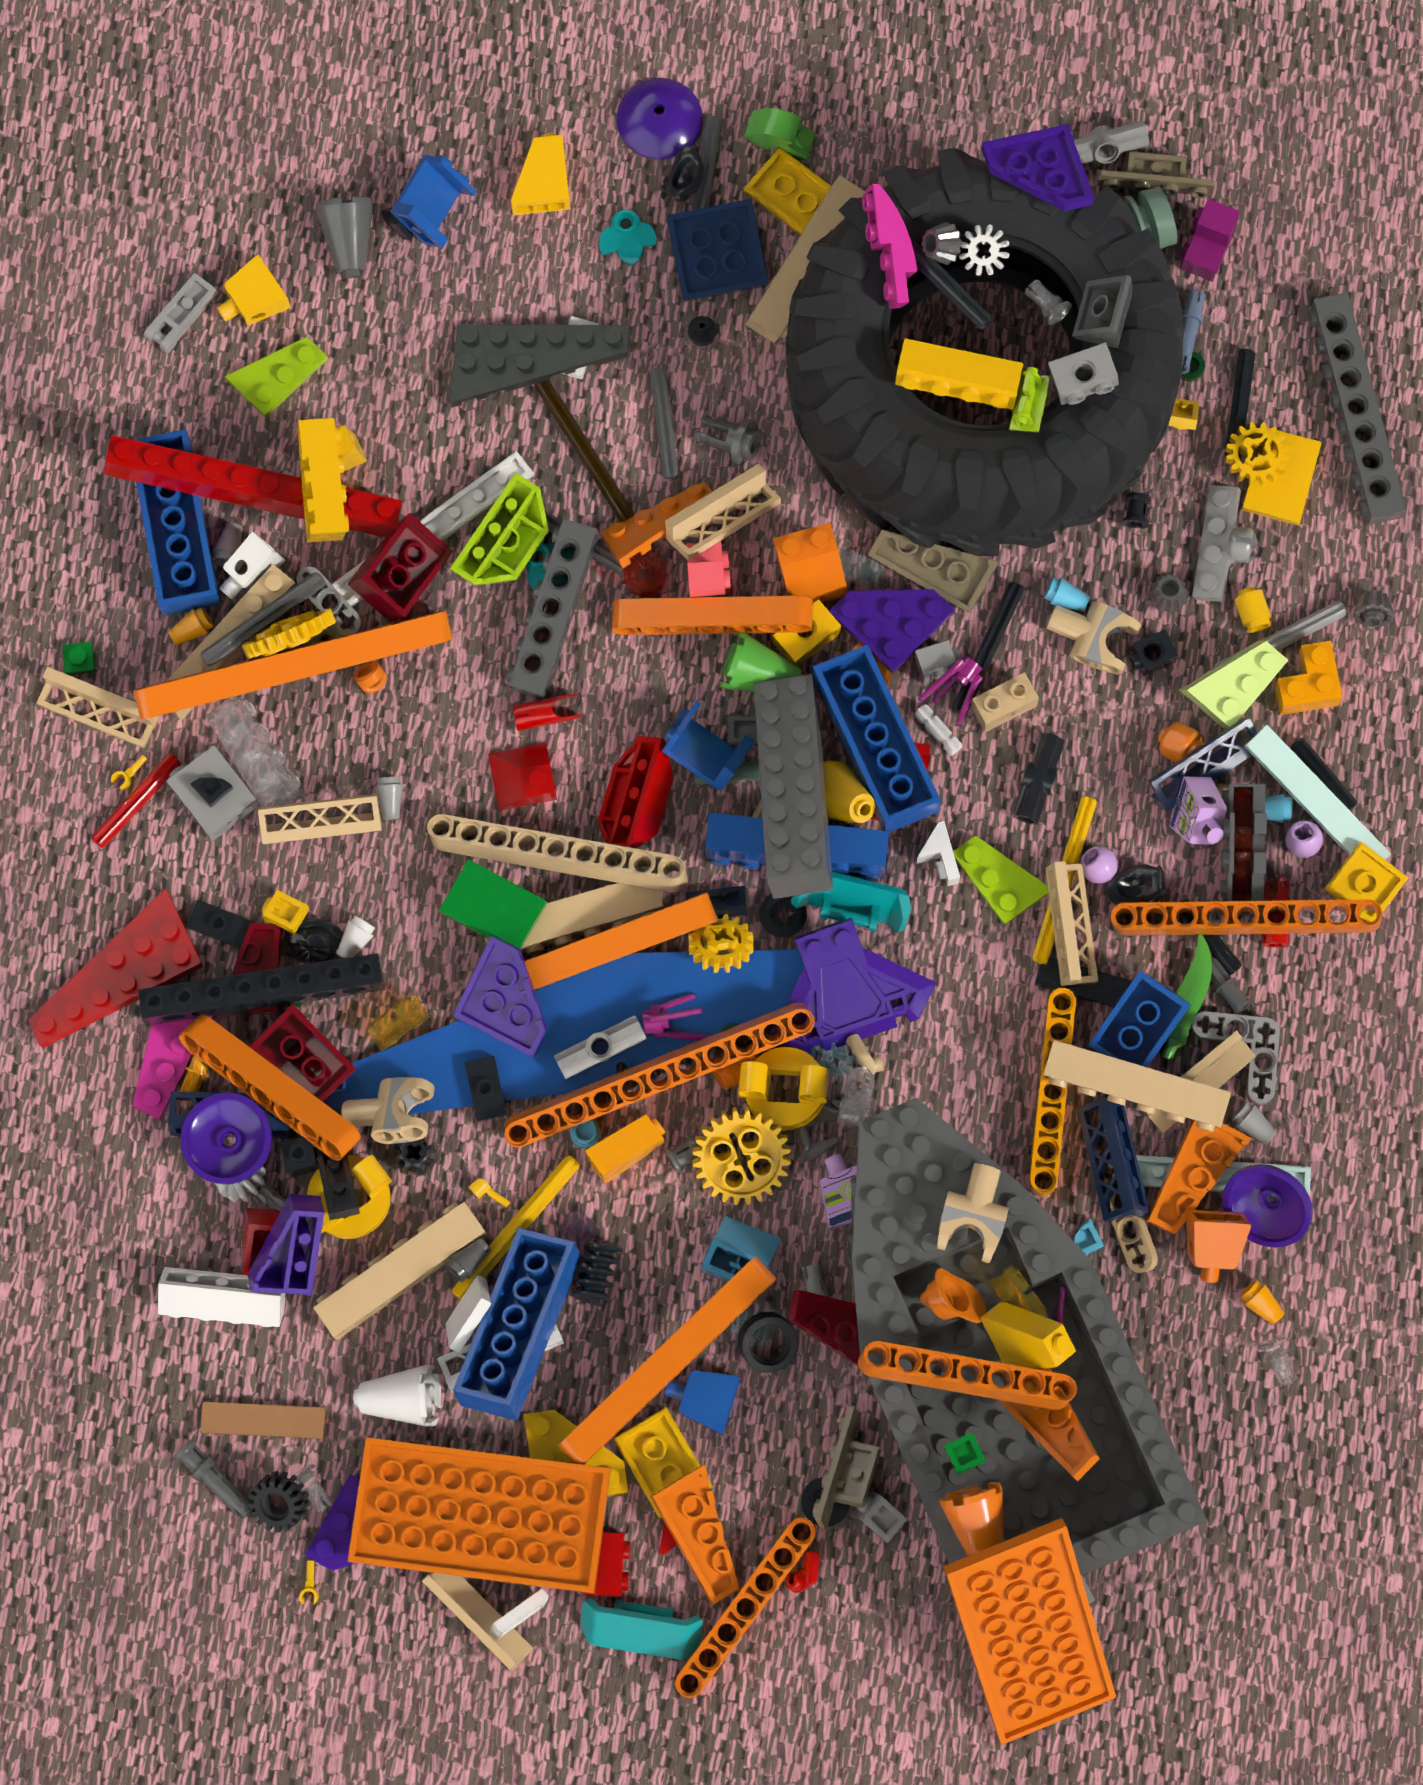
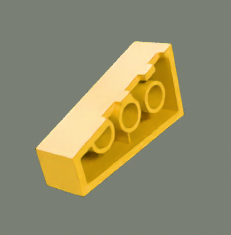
M334 418L298 420L297 433L307 543L343 540L346 532H349L348 514H344L343 503H346V487L341 485L340 473H344L343 456H338L337 444H341L340 426H335Z

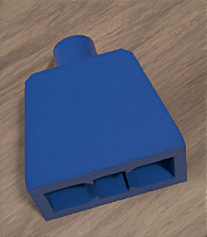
M691 1370L687 1383L673 1379L667 1385L664 1396L681 1401L678 1410L680 1415L723 1436L738 1390L740 1377Z

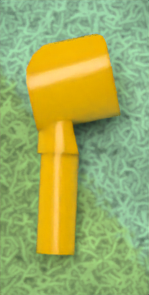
M141 755L125 772H115L111 776V782L115 783L119 777L124 776L125 782L119 789H128L132 782L131 777L147 761V758Z
M476 1179L469 1186V1189L478 1199L487 1193L489 1197L506 1208L510 1204L509 1200L495 1192L484 1179Z
M307 1561L305 1588L299 1595L301 1604H304V1593L307 1591L314 1594V1604L319 1599V1592L314 1588V1561Z

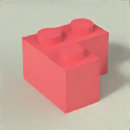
M721 541L689 561L687 560L690 598L731 596L730 570H724V568H729L728 550L722 551ZM688 543L686 546L691 548L697 543Z

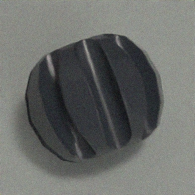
M426 1135L423 1139L404 1144H394L393 1149L401 1151L399 1155L392 1156L394 1166L399 1163H405L400 1171L401 1173L408 1176L410 1169L415 1168L417 1169L418 1177L425 1175L421 1168L422 1165L426 1164L433 1168L436 1160L427 1156L430 1153H436L437 1150L435 1143L428 1146L424 1145L429 1136ZM410 1148L415 1151L419 1148L421 1149L419 1152L421 1158L419 1160L415 1158L407 1159Z

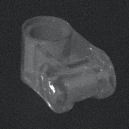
M856 1067L849 1072L841 1098L837 1123L859 1127L860 1121L870 1117L874 1075L869 1069ZM857 1082L862 1083V1088L857 1087Z

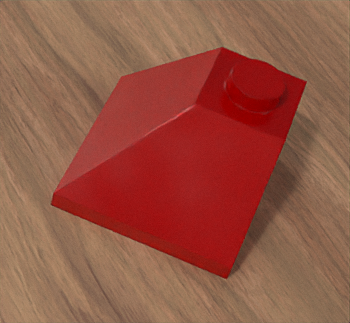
M546 743L488 754L499 811L557 800Z
M246 1208L242 1233L241 1275L248 1276L249 1270L281 1211L276 1209Z

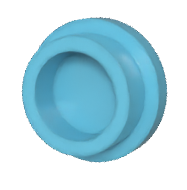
M594 1120L571 1127V1140L580 1148H590L599 1141L600 1128Z

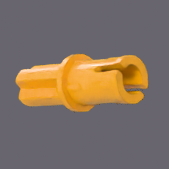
M193 1056L190 1066L185 1068L188 1071L180 1092H199L204 1077H208L206 1072L209 1066L196 1056Z

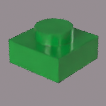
M92 642L62 645L65 674L77 675L95 672Z
M973 1432L944 1445V1449L957 1475L986 1462Z

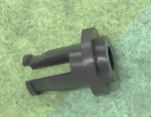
M705 414L702 416L701 422L706 423V426L727 432L726 440L696 431L695 440L698 443L705 442L714 448L731 453L732 463L742 466L747 460L751 461L755 457L764 432L758 429L757 422L751 419H745L740 425L725 420L712 419L710 415Z

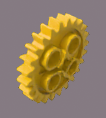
M331 608L318 612L311 610L271 624L267 630L256 634V637L244 643L242 648L249 659L259 655L266 657L308 642L311 637L323 632L322 630L336 623Z
M733 1107L732 1116L728 1117L724 1111H721L722 1120L718 1121L711 1117L712 1127L709 1128L704 1125L701 1127L705 1137H695L696 1143L701 1147L692 1148L693 1155L698 1156V1158L692 1160L693 1167L700 1168L695 1172L697 1179L706 1177L702 1181L703 1189L712 1186V1197L721 1192L722 1202L725 1203L731 1196L733 1197L734 1205H738L740 1198H744L747 1205H750L751 1196H755L761 1202V1193L764 1191L772 1196L771 1185L782 1186L778 1176H788L787 1170L782 1166L791 1165L790 1158L784 1156L791 1152L790 1146L782 1145L788 1141L787 1135H778L782 1130L781 1125L776 1124L771 1127L773 1122L772 1116L769 1115L762 1120L761 1110H758L754 1116H750L749 1107L745 1108L743 1115H739L736 1107ZM751 1131L758 1135L753 1142L742 1140V1136L746 1132ZM730 1133L736 1135L744 1156L746 1155L748 1167L754 1176L752 1180L748 1179L742 1161L737 1157L736 1148L729 1136ZM721 1143L727 1144L730 1147L724 1154L714 1152L715 1146ZM763 1158L769 1161L768 1166L763 1169L754 1167V1163L758 1159ZM733 1170L739 1171L741 1173L739 1179L731 1181L726 1178L728 1172Z

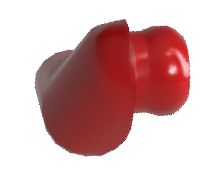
M805 1552L804 1568L788 1575L786 1578V1586L794 1593L803 1592L817 1582L820 1553Z

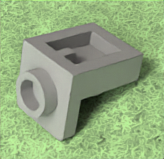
M870 1491L868 1494L865 1508L856 1507L852 1512L854 1517L862 1521L886 1543L893 1538L907 1520L886 1499L873 1491Z

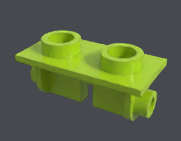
M1027 367L1026 371L1021 374L1009 427L1010 430L1039 432L1051 377L1039 375L1037 368Z

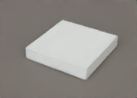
M478 1274L446 1322L449 1348L458 1353L459 1351L461 1352L491 1305L487 1280Z

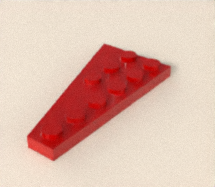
M165 888L28 1019L42 1048L139 1000L138 989L169 985L204 967L168 890Z

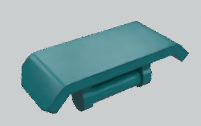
M832 872L833 890L796 895L791 900V904L795 908H800L807 904L820 907V919L827 920L828 918L841 921L851 917L854 925L865 927L873 932L876 931L878 922L888 924L896 933L904 931L911 913L909 895L903 889Z
M592 1598L583 1601L580 1624L588 1643L591 1645L684 1660L700 1644L703 1620L697 1615L687 1620L673 1618L674 1607L666 1606V1608L626 1602L624 1599L616 1598L613 1609L601 1607Z

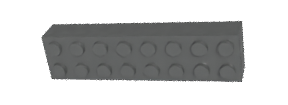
M813 675L754 683L766 877L772 897L776 899L833 890L819 698Z

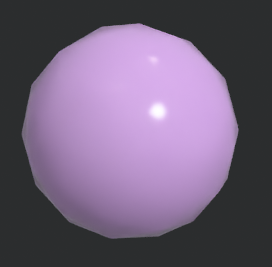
M1301 820L1293 823L1287 830L1285 837L1286 846L1293 855L1308 858L1316 855L1321 849L1323 834L1317 824Z
M1094 846L1088 849L1081 858L1084 877L1092 883L1103 884L1111 880L1117 872L1118 860L1114 852L1107 847Z

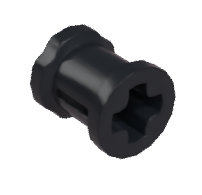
M1138 492L1127 493L1125 497L1127 511L1126 517L1123 518V525L1131 528H1147L1149 526L1147 508L1151 502V496Z

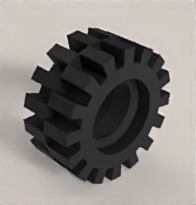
M278 1471L272 1472L271 1475L268 1473L253 1488L249 1495L251 1500L248 1506L249 1508H254L251 1512L252 1517L258 1515L257 1523L259 1525L263 1522L266 1523L265 1529L268 1531L273 1526L275 1532L279 1533L282 1529H284V1532L290 1530L304 1516L307 1511L306 1508L309 1506V1500H305L309 1496L308 1491H301L305 1485L302 1481L297 1485L295 1483L297 1477L294 1475L290 1479L287 1478L288 1472L283 1471L280 1475ZM270 1493L282 1496L288 1504V1510H280L275 1507L269 1498Z

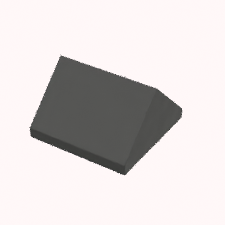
M1124 275L1087 281L1072 335L1073 338L1096 344L1106 342L1107 346L1118 348L1133 293L1132 277Z

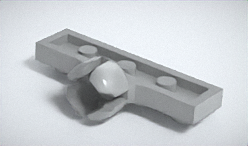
M1210 485L1192 597L1196 600L1223 602L1230 565L1235 562L1249 563L1254 559L1256 552H1251V548L1257 547L1256 534L1252 528L1236 526L1241 494L1239 487Z

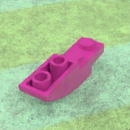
M872 184L865 190L862 197L863 210L868 215V223L865 228L866 239L871 243V250L883 249L880 255V265L886 275L883 294L885 300H888L889 309L901 308L909 303L906 278L911 277L917 272L915 254L905 223L898 209L879 184Z

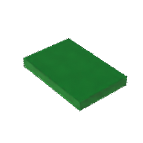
M468 859L438 911L487 939H490L494 934L521 949L546 907L547 901Z

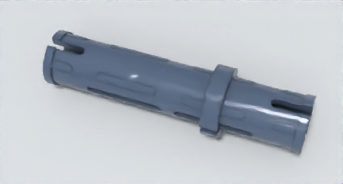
M1199 290L1187 292L1183 311L1182 374H1186L1190 370L1197 330L1203 321L1201 312L1206 296L1201 292L1198 298Z

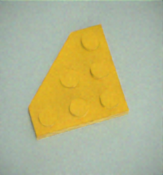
M555 1410L524 1414L530 1458L572 1463L557 1446L577 1426ZM603 1446L584 1465L611 1468L608 1496L629 1493L624 1461Z

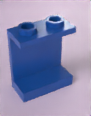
M424 154L390 212L423 244L443 249L448 238L438 228L459 193L475 196L477 191L469 184L470 180L467 176L457 172L452 167L453 163L443 155H437L436 157Z
M696 701L690 710L686 707L682 710L675 721L679 726L676 724L671 726L664 737L669 742L662 752L721 792L751 749L755 740L745 734L735 749L691 719L701 705L700 702Z

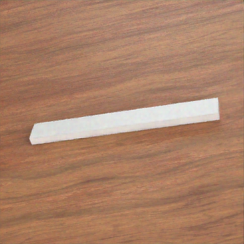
M515 451L422 518L420 522L443 542L490 508L496 502L515 472L527 480L534 476V472L519 453ZM363 562L332 583L334 588L351 607L363 598L347 584Z

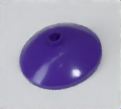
M653 78L636 84L624 95L617 111V127L624 143L635 153L650 159L660 160L676 157L678 150L683 146L691 147L694 144L702 128V109L697 97L688 87L672 79ZM657 108H662L664 112L662 114H656L654 110Z
M219 1093L200 1101L187 1115L181 1131V1148L189 1167L201 1178L222 1185L242 1182L257 1173L267 1160L272 1144L271 1126L264 1111L251 1099L235 1093ZM234 1135L236 1138L235 1144L228 1146L227 1138Z
M1264 1164L1246 1166L1234 1173L1224 1188V1211L1244 1213L1251 1223L1247 1237L1251 1242L1266 1247L1288 1246L1301 1239L1311 1224L1313 1208L1306 1189L1294 1176L1283 1169Z

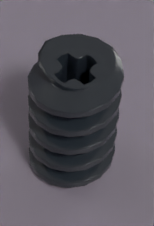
M591 1240L594 1243L584 1245V1249L591 1255L581 1256V1261L588 1267H579L577 1271L584 1278L576 1279L574 1282L581 1290L572 1291L571 1296L580 1302L605 1307L600 1303V1300L610 1299V1296L603 1289L612 1288L614 1285L606 1278L607 1276H616L617 1274L609 1267L612 1264L620 1263L613 1256V1253L623 1252V1249L604 1241Z

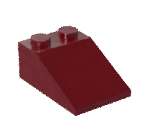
M408 513L362 563L347 585L391 623L406 617L453 551L417 518Z
M293 1004L249 1046L322 1102L356 1070Z

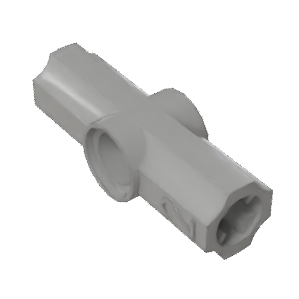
M1144 120L1114 129L1105 125L1098 126L1091 131L1089 136L1074 140L1082 164L1095 160L1103 164L1111 163L1118 158L1120 153L1149 146L1150 144Z
M634 1015L602 1032L592 1034L588 1039L554 1055V1058L566 1080L600 1062L608 1061L612 1056L647 1038ZM597 1040H604L609 1044L608 1051L603 1055H597L592 1051V1045Z

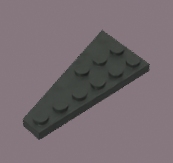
M457 324L450 405L452 408L462 405L461 402L475 398L478 401L488 398L487 395L502 390L509 392L550 380V377L561 373L567 375L576 372L575 369L589 365L599 366L629 357L630 326Z

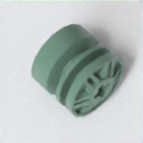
M1156 186L1140 191L1138 193L1139 206H1137L1130 195L1123 198V201L1130 208L1140 231L1149 228L1160 249L1177 243L1174 216L1162 188Z

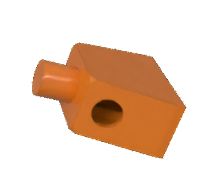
M1187 1210L1188 1257L1195 1267L1201 1268L1200 1279L1202 1281L1216 1283L1218 1282L1220 1269H1235L1238 1266L1251 1223L1244 1213Z

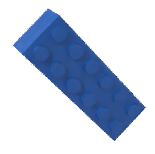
M186 429L133 439L193 453L191 440ZM136 482L158 606L163 616L191 611L193 608L196 610L200 607L207 608L221 605L201 496Z
M868 644L813 666L812 675L815 686L858 779L875 800L876 809L874 813L882 830L889 831L890 833L940 811L941 799Z
M709 813L705 844L706 860H712V865L721 867L729 866V862L741 863L742 868L757 870L759 865L766 866L763 818ZM828 825L832 872L860 876V879L878 882V878L884 879L889 831Z
M522 1228L517 1229L490 1296L491 1305L480 1321L453 1388L460 1406L515 1421L518 1420L581 1260L575 1242Z

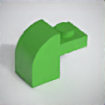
M763 108L752 111L744 137L763 149L768 150L780 147L796 158L803 160L808 158L816 133L800 123L801 117L793 113L775 108Z

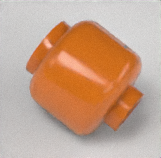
M1175 722L1169 727L1165 726L1158 736L1160 753L1173 762L1179 761L1204 744L1201 734L1182 722Z

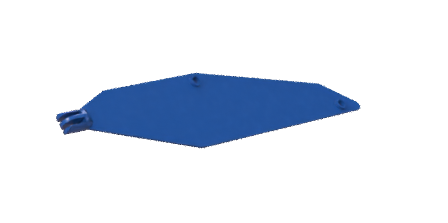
M798 949L753 950V953L749 954V962L741 961L740 969L730 966V973H726L724 968H720L718 973H714L711 966L703 970L702 962L695 964L693 955H689V952L632 953L535 990L548 1030L533 1057L459 1020L351 1063L356 1070L343 1082V1087L340 1090H334L323 1103L331 1109L342 1111V1104L346 1100L377 1098L380 1082L383 1079L413 1077L431 1082L435 1090L433 1098L414 1106L408 1115L474 1106L464 1062L490 1056L495 1057L504 1102L569 1093L617 1074L616 1067L620 1063L626 1064L629 1069L697 1042L696 1040L667 1037L654 1039L653 1033L645 1034L642 1010L650 1009L651 1005L662 1004L694 993V999L665 1010L670 1013L701 1008L702 1012L691 1016L670 1019L669 1028H664V1030L712 1036L719 1033V1030L725 1024L732 1022L743 1024L785 1007L804 969V965ZM634 1015L636 1016L647 1038L646 1040L612 1056L606 1062H600L565 1080L554 1055L588 1039L594 1033L602 1032ZM597 1040L592 1045V1051L597 1055L605 1054L609 1048V1044L604 1040Z

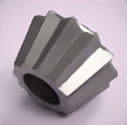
M942 223L927 230L922 237L923 242L921 245L923 246V252L926 253L927 257L939 263L949 265L951 261L955 262L957 255L961 253L960 245L962 241L960 239V231L956 230L955 224Z
M1170 574L1156 577L1155 582L1149 584L1151 590L1147 594L1151 598V605L1157 606L1159 612L1166 611L1170 614L1173 610L1180 611L1181 606L1187 603L1186 596L1189 594L1185 588L1186 583L1179 580L1178 576H1171Z
M1375 590L1366 591L1365 594L1361 595L1353 614V618L1357 619V624L1374 628L1386 627L1387 623L1394 621L1393 617L1395 616L1387 594Z

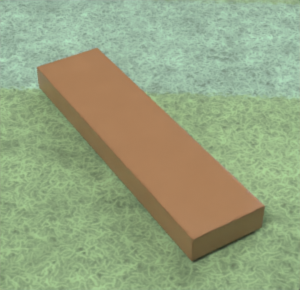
M203 1402L200 1433L324 1439L326 1408Z

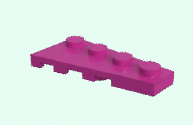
M195 1019L152 1025L132 1105L134 1108L161 1120L170 1103L171 1091H176L186 1072L185 1068L189 1066L194 1056L181 1044L179 1035Z

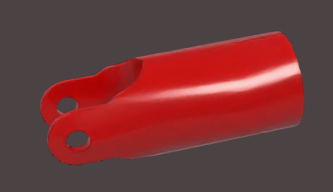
M564 694L512 705L517 731L579 718L582 714L560 717L553 712V706L556 702L578 696V694Z
M1279 878L1277 880L1275 896L1274 883L1267 881L1264 884V901L1290 900L1289 882L1286 878ZM1275 911L1268 916V919L1272 923L1277 924L1282 922L1285 916L1283 913ZM1262 934V946L1273 948L1288 947L1289 934Z

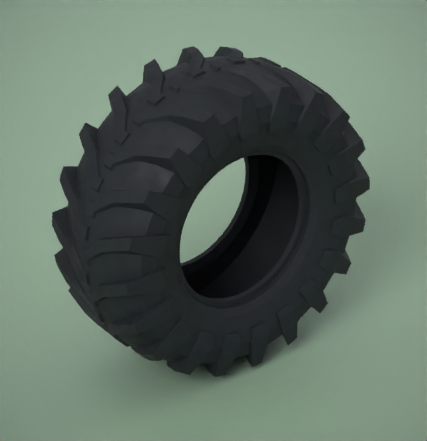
M957 148L938 150V166L921 170L899 165L884 172L883 175L888 185L883 187V189L898 209L909 237L913 238L920 246H922V237L927 230L945 222H948L950 225L955 224L956 230L960 231L961 241L969 244L971 241L965 236V232L969 231L974 237H977L976 225L981 226L983 235H985L988 225L993 226L992 237L999 230L1003 231V235L997 241L998 243L1009 241V246L1000 248V252H1007L1010 255L1009 258L998 256L997 259L1004 265L1002 269L997 268L994 263H991L993 268L992 275H988L986 265L983 266L981 275H976L978 265L976 263L969 270L965 268L966 264L971 261V258L960 259L959 255L967 253V248L960 247L961 253L957 255L955 262L951 261L949 265L939 263L959 284L972 282L1002 284L1020 290L1035 298L1062 325L1074 354L1099 345L1072 337L1087 281L1124 275L1132 277L1133 293L1118 348L1107 346L1118 374L1119 385L1114 386L1115 388L1109 393L1102 395L1095 393L1086 396L1085 400L1074 405L1068 403L1061 405L1058 396L1044 408L1039 432L1010 430V423L985 426L955 421L927 407L909 389L895 385L897 369L891 355V340L906 315L921 301L940 290L917 268L915 274L906 278L909 303L901 308L889 309L888 300H885L883 294L886 275L880 265V255L883 249L871 250V243L867 241L865 234L868 215L863 210L862 197H851L838 210L845 218L833 230H830L826 236L817 242H813L807 255V259L810 262L806 268V273L803 279L799 280L791 298L785 345L786 377L793 416L800 435L808 449H810L822 476L840 496L843 494L847 495L861 516L880 529L887 531L893 525L916 545L931 548L934 544L943 546L944 542H949L974 556H999L1000 544H1015L1034 549L1056 542L1053 532L1073 526L1090 525L1105 513L1102 508L1104 503L1111 498H1116L1119 494L1136 484L1143 473L1142 468L1147 463L1150 454L1156 451L1163 439L1173 412L1182 375L1183 312L1174 280H1170L1165 256L1149 228L1140 231L1128 205L1109 186L1099 194L1091 187L1094 196L1092 206L1063 211L990 174L986 161L968 155L963 150ZM980 242L977 245L979 248L977 255L980 258L986 255L987 259L991 256L989 252L991 245L988 242L985 245ZM1082 372L1077 376V379L1087 381L1092 377V374Z

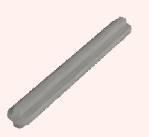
M1336 601L1260 641H1267L1279 651L1345 617L1347 613L1346 607L1342 601ZM1237 653L1215 663L1214 668L1226 662L1227 659L1231 658Z

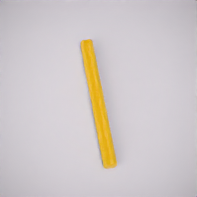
M1081 797L1062 861H1066V865L1078 864L1097 803L1096 799L1092 797ZM1075 871L1067 872L1069 889H1071ZM1050 901L1032 957L1033 961L1040 964L1048 963L1055 941Z
M570 1155L564 1157L489 1245L491 1251L483 1259L470 1279L466 1278L463 1282L458 1281L452 1288V1293L459 1300L462 1299L477 1274L486 1278L511 1247L517 1229L527 1230L580 1168V1164Z

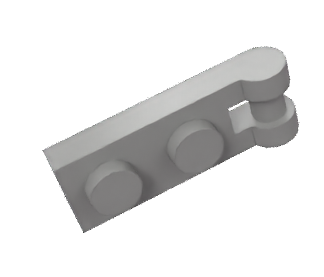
M194 273L149 325L144 333V337L151 342L156 341L160 344V349L167 354L170 353L176 346L177 341L217 296V289ZM165 325L172 329L167 335L161 332Z

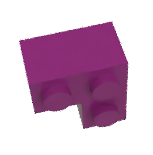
M1209 198L1204 208L1199 206L1190 230V234L1194 235L1190 244L1185 242L1179 259L1183 260L1181 270L1213 282L1234 235L1241 211Z

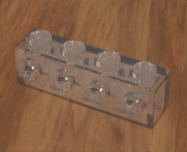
M236 696L230 697L205 716L261 807L293 804L304 796L299 789L301 782L292 771L289 772L284 765L286 762L285 756L277 747H273L269 741L271 738L270 732L262 723H258L254 717L256 710L247 699L244 700Z

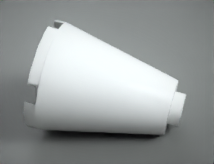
M423 1365L362 1382L358 1389L354 1390V1405L359 1407L360 1412L363 1414L426 1427L436 1426L439 1417H434L435 1405L441 1408L439 1374L432 1373V1370L436 1368L434 1365Z

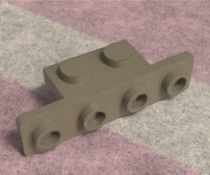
M1129 151L1127 172L1099 170L1097 185L1103 186V188L1109 186L1112 190L1129 188L1137 193L1159 186L1165 195L1173 196L1178 193L1190 194L1194 198H1205L1213 194L1215 181L1185 178L1186 156Z
M849 1405L847 1413L842 1414L840 1418L839 1432L841 1433L838 1443L834 1442L831 1448L830 1459L832 1463L829 1471L826 1470L822 1478L823 1493L821 1499H817L814 1504L813 1517L820 1529H827L835 1502L865 1508L881 1454V1450L877 1446L853 1441L860 1419L855 1406Z

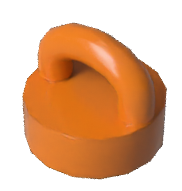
M377 661L364 663L354 674V681L365 693H374L380 690L387 680L385 671Z

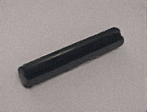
M1302 737L1297 739L1291 745V750L1349 810H1352L1356 806L1357 800L1308 742Z
M1185 899V900H1183V901H1181V902H1191V901H1190L1189 899ZM1190 913L1180 914V917L1186 924L1191 923L1194 918ZM1203 935L1212 956L1220 962L1229 975L1236 973L1242 964L1219 935Z

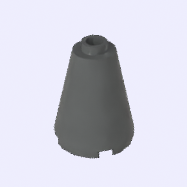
M351 197V200L334 198L318 202L316 213L336 273L343 274V278L346 279L360 277V272L366 269L373 213L372 198Z

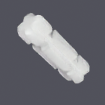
M924 704L917 709L915 717L921 724H925L926 730L940 745H944L943 749L950 756L956 754L962 748V743L956 736H951L952 732L937 715H933V711L928 705Z

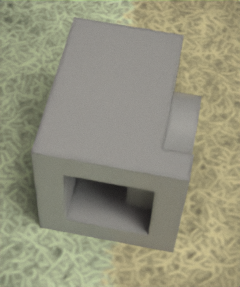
M949 640L915 650L914 659L923 685L929 684L930 677L932 676L935 679H939L955 664L958 658L960 659L957 648H951Z

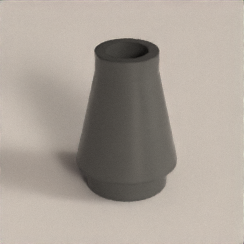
M478 1237L473 1243L449 1256L450 1260L446 1263V1267L456 1279L463 1282L466 1278L470 1279L491 1249L483 1239Z

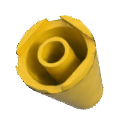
M825 761L824 775L828 819L856 823L868 821L876 809L873 797L847 765L839 761Z

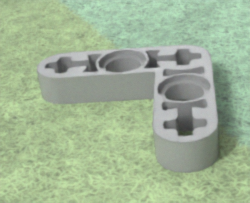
M310 566L301 569L296 578L297 584L303 581L308 574L311 575L317 572L323 577L328 586L319 593L316 592L309 597L310 601L319 611L325 610L322 606V600L325 596L332 594L338 599L337 606L332 609L333 615L336 616V623L313 636L303 646L320 642L324 636L329 635L336 638L362 631L363 620L325 576L315 567ZM341 611L350 620L354 617L356 618L353 622L355 625L353 630L349 628L342 629L345 624L338 616Z
M1206 1011L1197 1014L1193 1019L1191 1030L1198 1039L1223 1042L1231 1036L1227 1032L1228 1023L1237 1021L1242 1024L1244 1029L1241 1035L1243 1037L1242 1040L1247 1045H1250L1253 1053L1256 1056L1266 1054L1270 1057L1272 1064L1266 1070L1259 1069L1255 1065V1059L1249 1063L1246 1090L1247 1097L1253 1104L1261 1106L1269 1103L1274 1097L1280 1036L1277 1022L1267 1017ZM1203 1018H1206L1210 1025H1218V1019H1223L1224 1022L1221 1027L1222 1036L1217 1035L1218 1029L1210 1028L1206 1034L1202 1033V1028L1197 1027V1023H1201ZM1264 1024L1268 1025V1029L1274 1032V1035H1269L1267 1039V1046L1273 1045V1050L1266 1047L1255 1048V1043L1258 1045L1262 1044L1263 1036L1261 1033H1257V1029H1262ZM1253 1073L1260 1076L1271 1075V1080L1268 1078L1264 1079V1089L1269 1090V1094H1265L1263 1099H1259L1258 1094L1252 1090L1259 1085V1077L1253 1078Z

